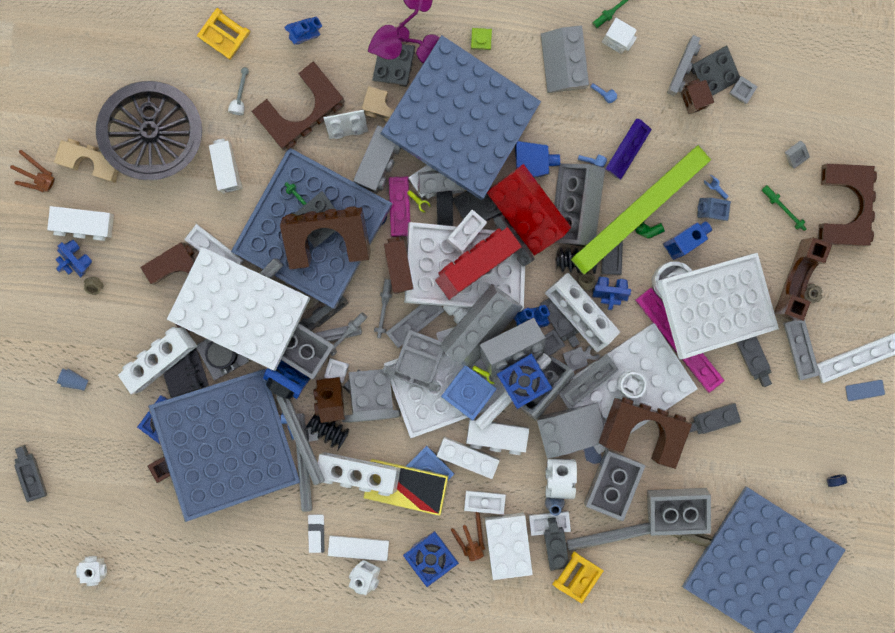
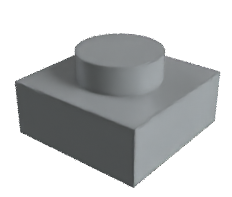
M740 76L729 94L742 103L747 104L757 86Z
M799 141L785 152L789 165L794 169L810 158L806 145L802 141Z

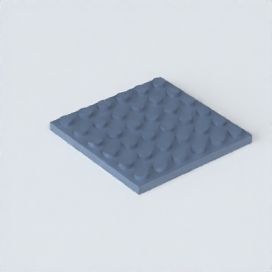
M441 35L380 134L482 200L541 101Z
M290 148L285 153L231 252L261 269H264L273 259L277 258L283 266L274 276L335 309L361 261L349 262L345 241L336 231L316 248L308 239L312 257L310 266L289 269L280 223L282 217L296 213L304 205L293 193L289 195L286 193L287 187L284 184L286 182L290 185L294 183L297 187L295 191L306 203L323 191L336 210H343L350 206L362 207L370 245L393 204Z
M265 369L148 406L185 522L300 483L272 392L266 385L268 380L263 379Z
M745 486L713 536L710 545L706 547L682 587L754 633H793L842 557L845 549Z

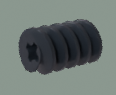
M559 247L556 253V270L559 266L561 271L564 272L565 268L568 267L569 272L572 273L574 267H576L577 273H580L578 267L571 261L579 252L578 248H574L573 253H571L570 248H566L563 253L562 247ZM597 264L592 268L593 274H596Z
M314 414L304 430L306 431L311 427L310 434L313 435L318 432V439L325 436L324 443L326 444L331 440V447L333 448L338 445L339 450L347 438L350 429L347 428L342 431L343 424L335 427L336 421L321 423L319 415Z

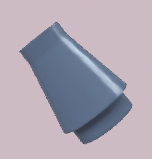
M62 368L57 383L61 387L84 391L88 380L69 368L67 370Z
M547 497L545 500L546 508L553 516H558L564 508V499Z

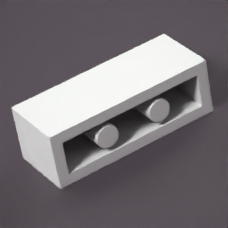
M50 206L47 230L54 231L53 235L66 236V233H73L75 238L85 239L86 235H91L93 240L105 241V237L112 238L114 214Z
M469 419L466 444H470V448L481 449L482 446L490 447L489 450L494 452H501V449L509 450V454L521 455V452L526 453L529 434L528 427L491 422L482 430L476 425V419Z
M445 436L436 454L438 458L490 479H493L500 461L497 457L470 448Z

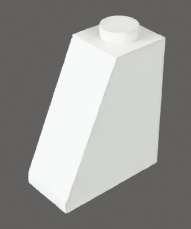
M225 139L213 141V144L209 145L218 191L224 194L243 189L231 142L225 141Z

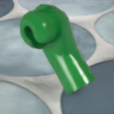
M642 222L635 229L638 235L647 239L665 232L662 223L650 227L644 224L645 222Z

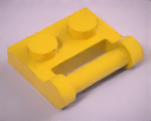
M216 8L197 34V37L231 60L251 31L246 27H241L224 15L222 10ZM219 20L239 34L238 37L235 39L216 26V21Z
M574 551L571 555V560L552 585L582 604L604 570ZM578 562L582 564L568 587L565 586L564 583Z

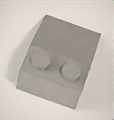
M598 403L545 414L537 420L547 459L567 455L600 444L598 442L604 428Z

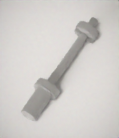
M385 279L383 292H380V296H382V310L379 328H374V331L378 332L377 338H381V334L386 333V329L382 328L386 305L389 299L392 298V294H390L392 284L389 279Z
M361 312L354 321L351 320L348 323L347 331L334 343L335 346L330 353L332 356L337 353L335 348L350 333L357 332L360 329L359 326L367 319L365 313Z

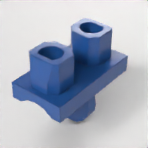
M316 16L287 24L284 28L289 32V39L293 44L298 45L319 37L321 34L318 30L322 27V24Z
M74 240L66 244L60 243L57 246V251L65 261L60 256L57 257L56 261L59 263V266L56 270L59 273L65 270L68 275L74 270L81 278L85 275L86 269L92 264V260L86 254L77 260L73 254L80 250V247Z
M599 277L592 297L601 298V303L608 304V310H612L613 305H621V301H628L631 289H628V281L625 279H617L616 287H610L609 278Z
M541 305L535 308H525L518 312L513 319L518 326L534 318L539 327H545L550 324L548 320L550 313L546 305Z

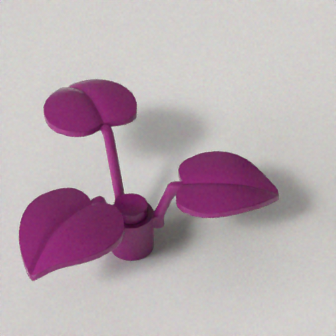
M403 0L409 9H415L414 12L403 22L399 23L398 27L393 25L380 27L371 39L368 52L383 59L392 60L400 55L402 50L401 42L418 43L420 46L416 50V55L420 62L424 64L440 37L435 34H429L424 37L423 42L418 39H410V32L405 27V24L416 16L419 10L427 12L431 8L433 0Z

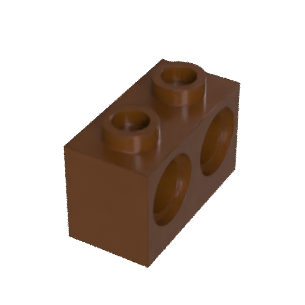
M700 79L693 80L684 86L685 89L681 92L689 115L706 109L715 103L706 80L701 82Z

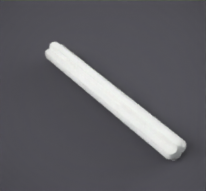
M543 354L536 361L543 371L552 360L548 355ZM507 391L475 421L480 429L484 430L512 402Z

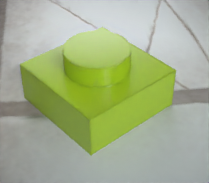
M472 28L471 49L491 50L492 29Z

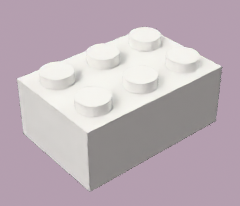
M524 512L485 517L493 580L533 575Z

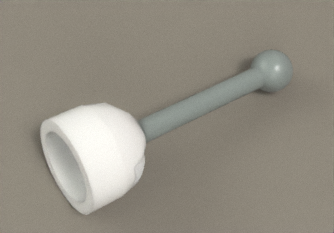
M246 67L241 69L242 78L237 99L230 102L228 108L229 113L240 116L244 115L245 110L241 96L246 75L249 73V69Z

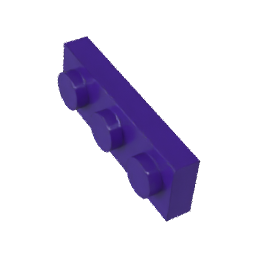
M636 118L607 165L606 170L615 178L621 180L652 129L642 120Z

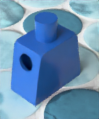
M517 141L515 145L516 169L524 164L532 176L537 178L548 175L549 166H560V154H549L548 145Z
M706 221L700 225L695 223L664 242L663 245L671 258L675 260L707 241V234L712 231V228Z

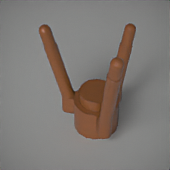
M19 150V153L38 168L42 174L33 175L11 165V169L34 179V183L37 185L15 181L14 183L36 189L42 193L44 190L49 192L55 181V178L52 177L53 173L43 168L24 151Z
M476 512L479 544L477 541H472L466 525H463L468 541L466 546L455 529H451L464 555L468 556L469 561H476L484 557L483 550H485V546L483 543L480 512Z

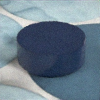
M845 474L834 475L826 479L828 487H836L848 483Z

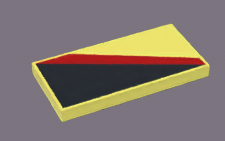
M371 459L370 462L401 469L395 493L390 494V496H383L378 494L379 491L371 490V492L364 493L365 499L441 515L449 476ZM374 474V475H373V480H374V482L377 483V484H380V483H381V478H380V476L377 475V474Z

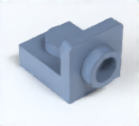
M700 198L697 207V217L728 221L731 201L717 198Z

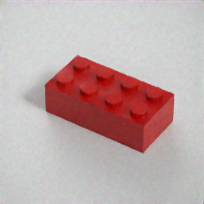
M524 164L494 184L487 192L534 256L564 237L571 229V226Z
M508 227L504 230L499 228L485 240L483 239L477 243L471 250L459 256L454 263L451 262L438 272L439 277L435 281L450 300L506 260L522 246Z

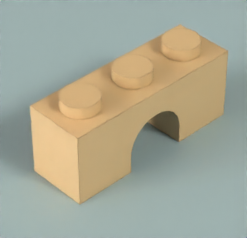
M368 86L362 106L365 116L373 119L379 116L385 118V122L389 120L394 110L386 105L387 91Z
M69 138L67 142L60 141L54 163L78 171L81 161L90 158L94 163L93 176L116 182L119 171L107 162L102 153L98 152L99 148L88 144L85 148L79 146L80 142Z

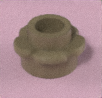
M582 273L578 277L577 283L584 291H590L591 288L595 287V277L591 273Z
M90 277L84 280V290L89 294L96 295L103 289L104 285L97 277Z
M815 284L807 285L804 298L811 303L819 302L822 299V288L818 285L815 286Z

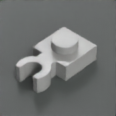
M591 345L586 348V351H583L580 346L562 354L566 365L573 371L587 366V359L596 360L600 355L592 356L590 354L591 349H593Z

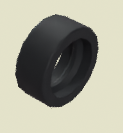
M436 192L437 225L453 226V192Z

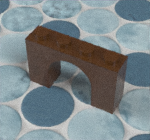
M314 61L298 73L315 97L314 109L306 119L297 122L284 119L268 99L251 111L283 151L286 148L287 150L292 149L297 144L296 140L301 136L303 138L308 136L313 131L312 127L317 123L318 125L325 122L324 117H327L332 111L334 113L338 112L344 106L342 104L345 102L344 98Z
M828 163L822 165L821 185L849 188L858 198L859 210L856 217L848 224H819V240L832 245L871 246V242L874 239L872 222L875 220V212L872 211L873 203L876 200V192L873 191L874 183L877 180V172L874 171L875 166Z
M350 206L343 210L328 209L325 212L319 213L310 211L303 215L288 214L282 217L280 229L289 269L310 266L312 257L308 235L319 228L333 229L343 237L349 262L364 261L370 258L371 249L362 207Z
M400 237L387 239L388 243L384 244L393 293L398 294L413 290L405 241L401 240Z
M814 237L801 240L774 313L792 321H804L811 303L804 299L807 284L815 268L819 264L826 263L832 244Z
M180 242L140 268L150 284L155 285L175 272L183 271L189 274L195 262L192 256L195 253L189 244L185 245V243Z
M622 397V400L614 398L598 443L605 448L623 453L632 429L642 421L653 420L658 426L659 437L651 459L658 464L676 469L692 426L691 423L686 421V417L676 413L674 416L668 415L669 412L658 408L657 411L652 410V406L640 402V405L633 404L634 400Z

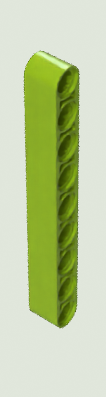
M697 145L582 248L571 261L583 274H586L708 164L711 158Z

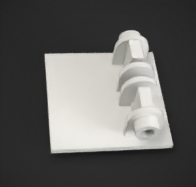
M364 110L324 117L329 139H340L344 136L361 135L364 132H368Z

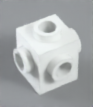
M88 556L79 563V566L76 568L77 578H80V583H86V586L99 585V582L107 575V566L104 564V558Z
M365 560L361 561L352 569L349 575L351 581L348 587L362 595H367L370 591H374L379 583L377 578L381 568Z

